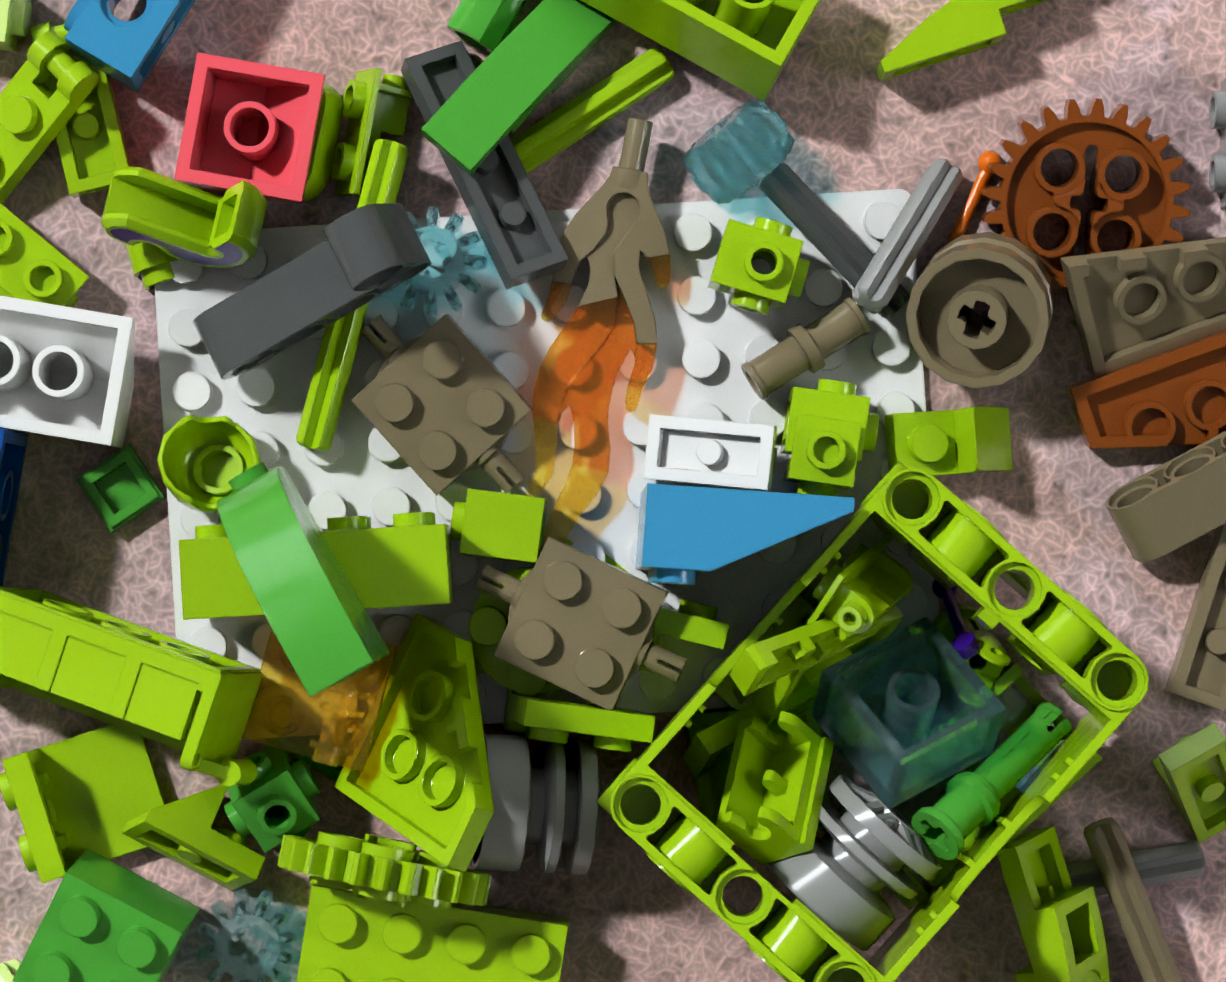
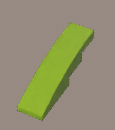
M951 0L925 19L880 61L876 69L879 82L999 44L1007 34L1001 16L1051 0Z

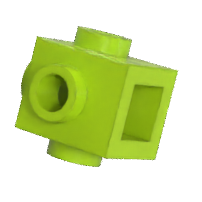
M756 217L752 226L729 219L724 230L708 288L733 295L730 305L748 312L767 315L770 306L782 309L788 295L800 297L805 283L810 260L799 257L804 241L790 237L793 228L778 221ZM754 259H764L769 263L771 273L760 274L756 272L752 267L751 261Z

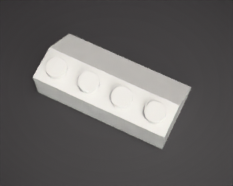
M0 295V428L123 448L134 389L135 319Z

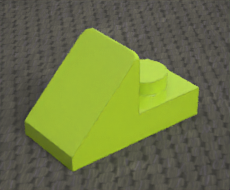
M974 406L956 410L885 415L889 471L898 461L908 469H921L933 476L1013 471L1008 407Z
M1215 723L1195 734L1181 738L1173 747L1160 753L1157 758L1151 761L1199 844L1226 829V738Z
M223 785L148 810L127 821L122 831V834L231 891L255 881L266 858L247 848L249 842L238 833L224 828H211L228 787Z

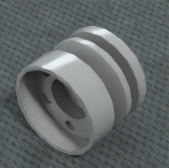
M484 734L494 814L471 860L473 870L517 872L522 864L527 844H535L536 858L541 874H552L555 872L562 846L563 865L566 874L572 876L586 875L591 864L594 843L599 835L602 817V807L596 802L602 795V783L600 776H598L596 747L592 746L593 741L576 739L571 745L567 766L563 743L547 741L540 766H532L530 749L525 736Z
M840 774L830 784L829 788L847 811L842 814L823 800L819 821L828 832L821 839L817 836L815 837L813 850L778 860L768 865L790 891L832 930L860 950L868 951L896 920L888 903L879 893L887 886L899 895L909 900H914L921 892L902 868L907 865L916 873L931 881L943 868L934 855L928 851L921 836L912 828L911 822L878 793L860 787L846 776Z

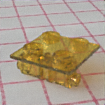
M271 628L260 670L264 674L242 738L312 758V761L334 767L339 765L364 772L397 646L385 643L391 654L333 687L309 697Z

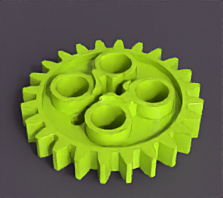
M318 831V836L315 839L304 836L283 835L277 864L281 868L310 875L308 881L310 883L353 891V895L357 896V898L398 907H405V902L443 909H451L452 903L486 906L492 878L491 874L467 868V871L463 872L449 868L427 852L417 850V845L411 842L367 833L365 834V839Z

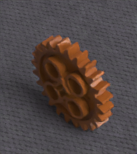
M1098 98L1092 99L1086 115H1081L1075 99H1066L1064 118L1060 119L1057 118L1049 107H1041L1040 117L1043 126L1038 129L1030 123L1020 120L1017 124L1024 138L1020 145L1004 139L999 142L1002 149L1010 156L1007 164L988 162L987 168L992 173L1001 177L999 186L981 188L982 195L997 200V208L982 214L981 220L986 223L1000 224L1002 230L996 234L1015 238L1036 253L1052 278L1054 297L1061 286L1066 287V295L1070 305L1072 304L1060 258L1074 256L1073 251L1078 237L1081 213L1079 210L1070 207V200L1072 196H1079L1084 192L1086 173L1084 159L1086 148L1089 145H1094L1097 149L1096 160L1090 177L1089 192L1100 197V204L1098 209L1091 208L1086 213L1084 232L1086 245L1084 255L1102 252L1098 246L1097 236L1100 228L1111 220H1121L1128 229L1127 244L1122 249L1125 250L1162 245L1164 240L1183 242L1184 236L1170 227L1171 220L1190 216V210L1174 204V196L1189 190L1190 183L1171 180L1170 173L1178 169L1184 161L1181 157L1162 158L1160 155L1161 151L1170 141V137L1166 134H1161L1148 140L1145 135L1149 130L1152 119L1147 116L1140 117L1131 126L1126 125L1128 106L1124 104H1118L1109 118H1106L1104 116L1103 101ZM1056 149H1064L1069 153L1073 162L1071 175L1061 184L1050 185L1041 174L1042 161L1049 152ZM1127 155L1136 167L1134 182L1122 191H1113L1105 180L1107 165L1112 159ZM1056 213L1062 217L1065 223L1064 238L1058 245L1052 248H1042L1037 245L1034 239L1033 230L1035 224L1040 217Z

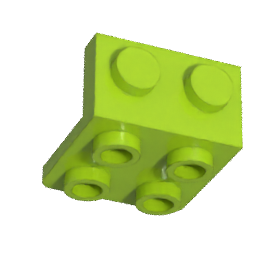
M107 725L2 759L5 773L0 774V790L10 811L18 809L25 834L18 837L21 856L30 873L38 872L41 884L64 877L69 868L87 848L107 859L146 848L147 846L122 834L127 821L148 810L166 804L145 737L113 725Z

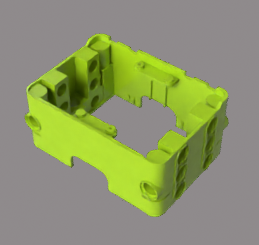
M900 461L892 467L861 502V507L653 739L652 743L646 747L638 758L635 757L596 801L613 817L617 825L646 851V855L662 871L690 895L694 894L738 933L756 955L787 982H894L960 907L957 901L977 875L1041 805L1046 802L1052 803L1142 701L1148 690L1149 677L1145 665L1138 656L1110 633L1106 626L1087 607L1072 595L1059 588L1007 542L997 528L964 501H961L933 475L921 469H908ZM870 517L881 531L886 534L890 533L900 545L910 542L914 549L908 556L945 589L958 585L979 603L981 607L972 618L984 629L992 630L1000 622L1011 632L1004 641L1042 675L1059 674L1064 679L1060 686L1066 691L1072 701L1083 706L1089 712L1084 715L1071 730V733L1062 740L1020 789L1014 786L1000 800L999 815L988 826H978L964 840V850L954 860H944L934 855L943 869L932 881L925 879L933 888L867 962L797 898L793 901L783 891L780 892L732 849L735 843L648 765L684 725L689 728L693 724L689 719L697 710L701 713L704 712L706 707L703 703L713 692L736 710H743L753 703L760 689L744 697L730 676L744 648L803 626L802 619L804 618L809 620L815 608L800 593L818 574L824 576L828 572L825 566L832 558L836 561L840 559L842 555L839 550ZM998 577L1026 600L1017 610L1007 609L996 599L994 587ZM739 876L751 877L758 882L761 889L759 903L754 909L746 913H738L722 898L723 890L727 883Z

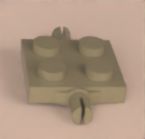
M381 314L370 321L385 338L386 342L371 325H366L360 334L365 336L383 356L385 361L382 363L376 378L351 399L354 405L436 496L446 490L463 473L477 469L480 466L504 491L503 493H509L514 489L515 485L505 476L500 468L516 485L526 476L516 468L500 448L503 447L510 431L534 410L532 406L449 314L443 315L422 336L405 343L384 321Z
M553 537L547 538L534 568L522 578V581L491 567L490 564H487L483 569L481 575L502 584L504 587L502 588L480 578L477 582L476 590H481L510 604L508 624L493 656L607 710L615 709L627 681L641 669V666L673 681L675 684L679 680L682 672L661 663L659 659L682 670L688 658L677 655L653 643L655 621L669 593L668 591Z

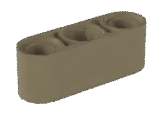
M1226 431L1126 483L1109 496L1106 501V507L1132 557L1136 561L1147 562L1158 559L1226 523Z

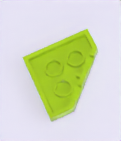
M416 613L334 787L445 866L463 872L467 871L494 814L473 647L470 641L438 621Z

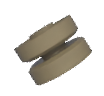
M992 232L961 235L935 252L912 287L906 311L910 343L923 364L947 382L973 389L1002 385L1024 373L1043 350L1055 308L1052 278L1039 256L1015 238ZM976 301L984 302L990 306L988 315L982 316L973 310Z

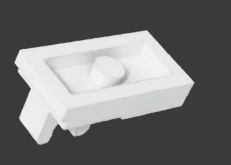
M650 414L643 478L657 481L771 491L772 474H775L778 449L775 447L777 426Z

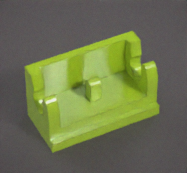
M781 711L778 719L780 728L789 733L786 735L774 733L766 723L755 716L739 721L716 823L717 828L761 866L813 850L834 743L827 736L821 738L799 717L786 711Z

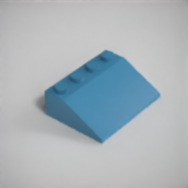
M647 483L640 497L636 569L649 570V583L692 585L695 584L696 573L713 571L854 512L855 498Z

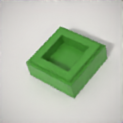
M130 444L76 479L112 533L167 498Z

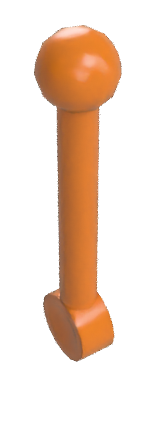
M985 151L978 158L980 171L946 244L965 234L982 197L981 188H985L991 175H995L987 168L988 162L1003 163L1001 156L997 152Z

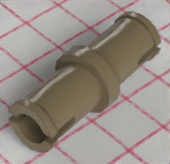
M850 297L845 299L844 303L804 328L800 324L786 331L788 338L750 362H745L741 365L744 376L760 399L764 400L770 393L807 370L814 374L825 367L824 359L862 335L865 336L870 333L871 329L867 319Z

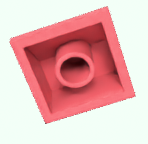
M197 52L174 179L224 196L227 189L244 180L256 186L267 201L303 203L326 76L324 74Z

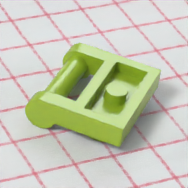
M510 693L504 713V730L524 734L527 728H530L529 738L555 743H568L569 733L593 736V747L631 752L634 741L652 743L656 717L632 709L615 708L614 710H607L600 706Z

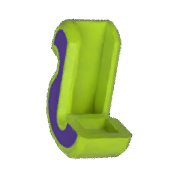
M125 167L112 174L101 224L109 236L125 244L134 246L141 242H146L157 246L169 256L186 263L203 267L230 268L244 264L256 255L267 209V200L256 186L244 180L227 189L224 196H219L142 167Z

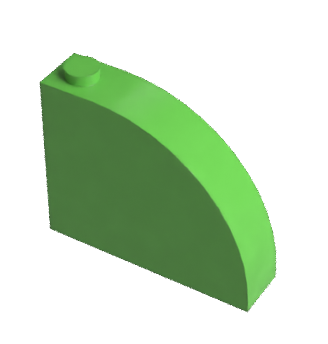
M262 462L232 478L229 484L233 492L217 501L221 522L263 613L309 697L333 687L391 654L287 470L278 466L269 471L265 463Z

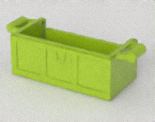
M0 586V688L11 687L183 751L180 758L181 768L214 776L223 786L246 785L255 780L257 777L255 763L250 759L235 760L264 674L260 672L261 669L39 588Z

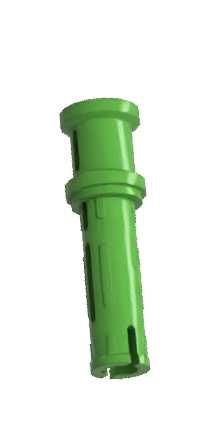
M1050 703L1039 705L1035 712L973 772L957 773L947 783V793L932 807H922L914 814L911 822L912 828L921 836L929 852L944 860H954L964 850V840L978 826H988L999 815L1000 800L1061 740H1064L1071 733L1072 726L1068 717L1063 719L1055 728L1050 725L1063 713L1060 708Z

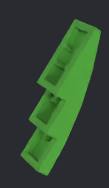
M543 0L421 128L422 136L471 176L509 132L513 135L550 92L554 94L618 21L581 0Z

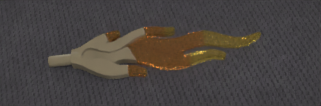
M628 118L619 167L613 166L610 176L603 186L582 206L564 230L560 242L569 260L563 270L553 273L549 296L541 312L543 321L547 323L554 321L568 301L578 269L584 261L588 260L591 271L588 286L579 306L550 346L539 368L533 390L536 471L526 490L527 496L539 497L553 477L558 448V424L562 414L569 405L574 421L575 445L572 466L567 481L545 526L543 547L548 537H553L566 543L567 536L583 511L599 493L609 473L611 451L608 428L609 406L616 376L630 349L634 354L635 364L627 386L625 398L627 411H636L644 387L654 367L658 347L656 320L640 271L641 253L649 260L656 283L662 290L667 289L670 285L671 255L665 230L650 197L648 188L649 175L647 172H644L653 123L643 119Z

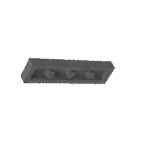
M461 40L405 58L400 71L403 77H405L414 100L427 123L476 68ZM508 135L471 176L440 151L506 290L564 269L569 258Z

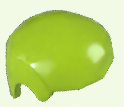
M191 414L181 418L163 435L157 457L163 483L178 502L190 509L205 513L218 512L217 501L233 492L229 484L232 478L262 463L254 437L227 416L198 417Z

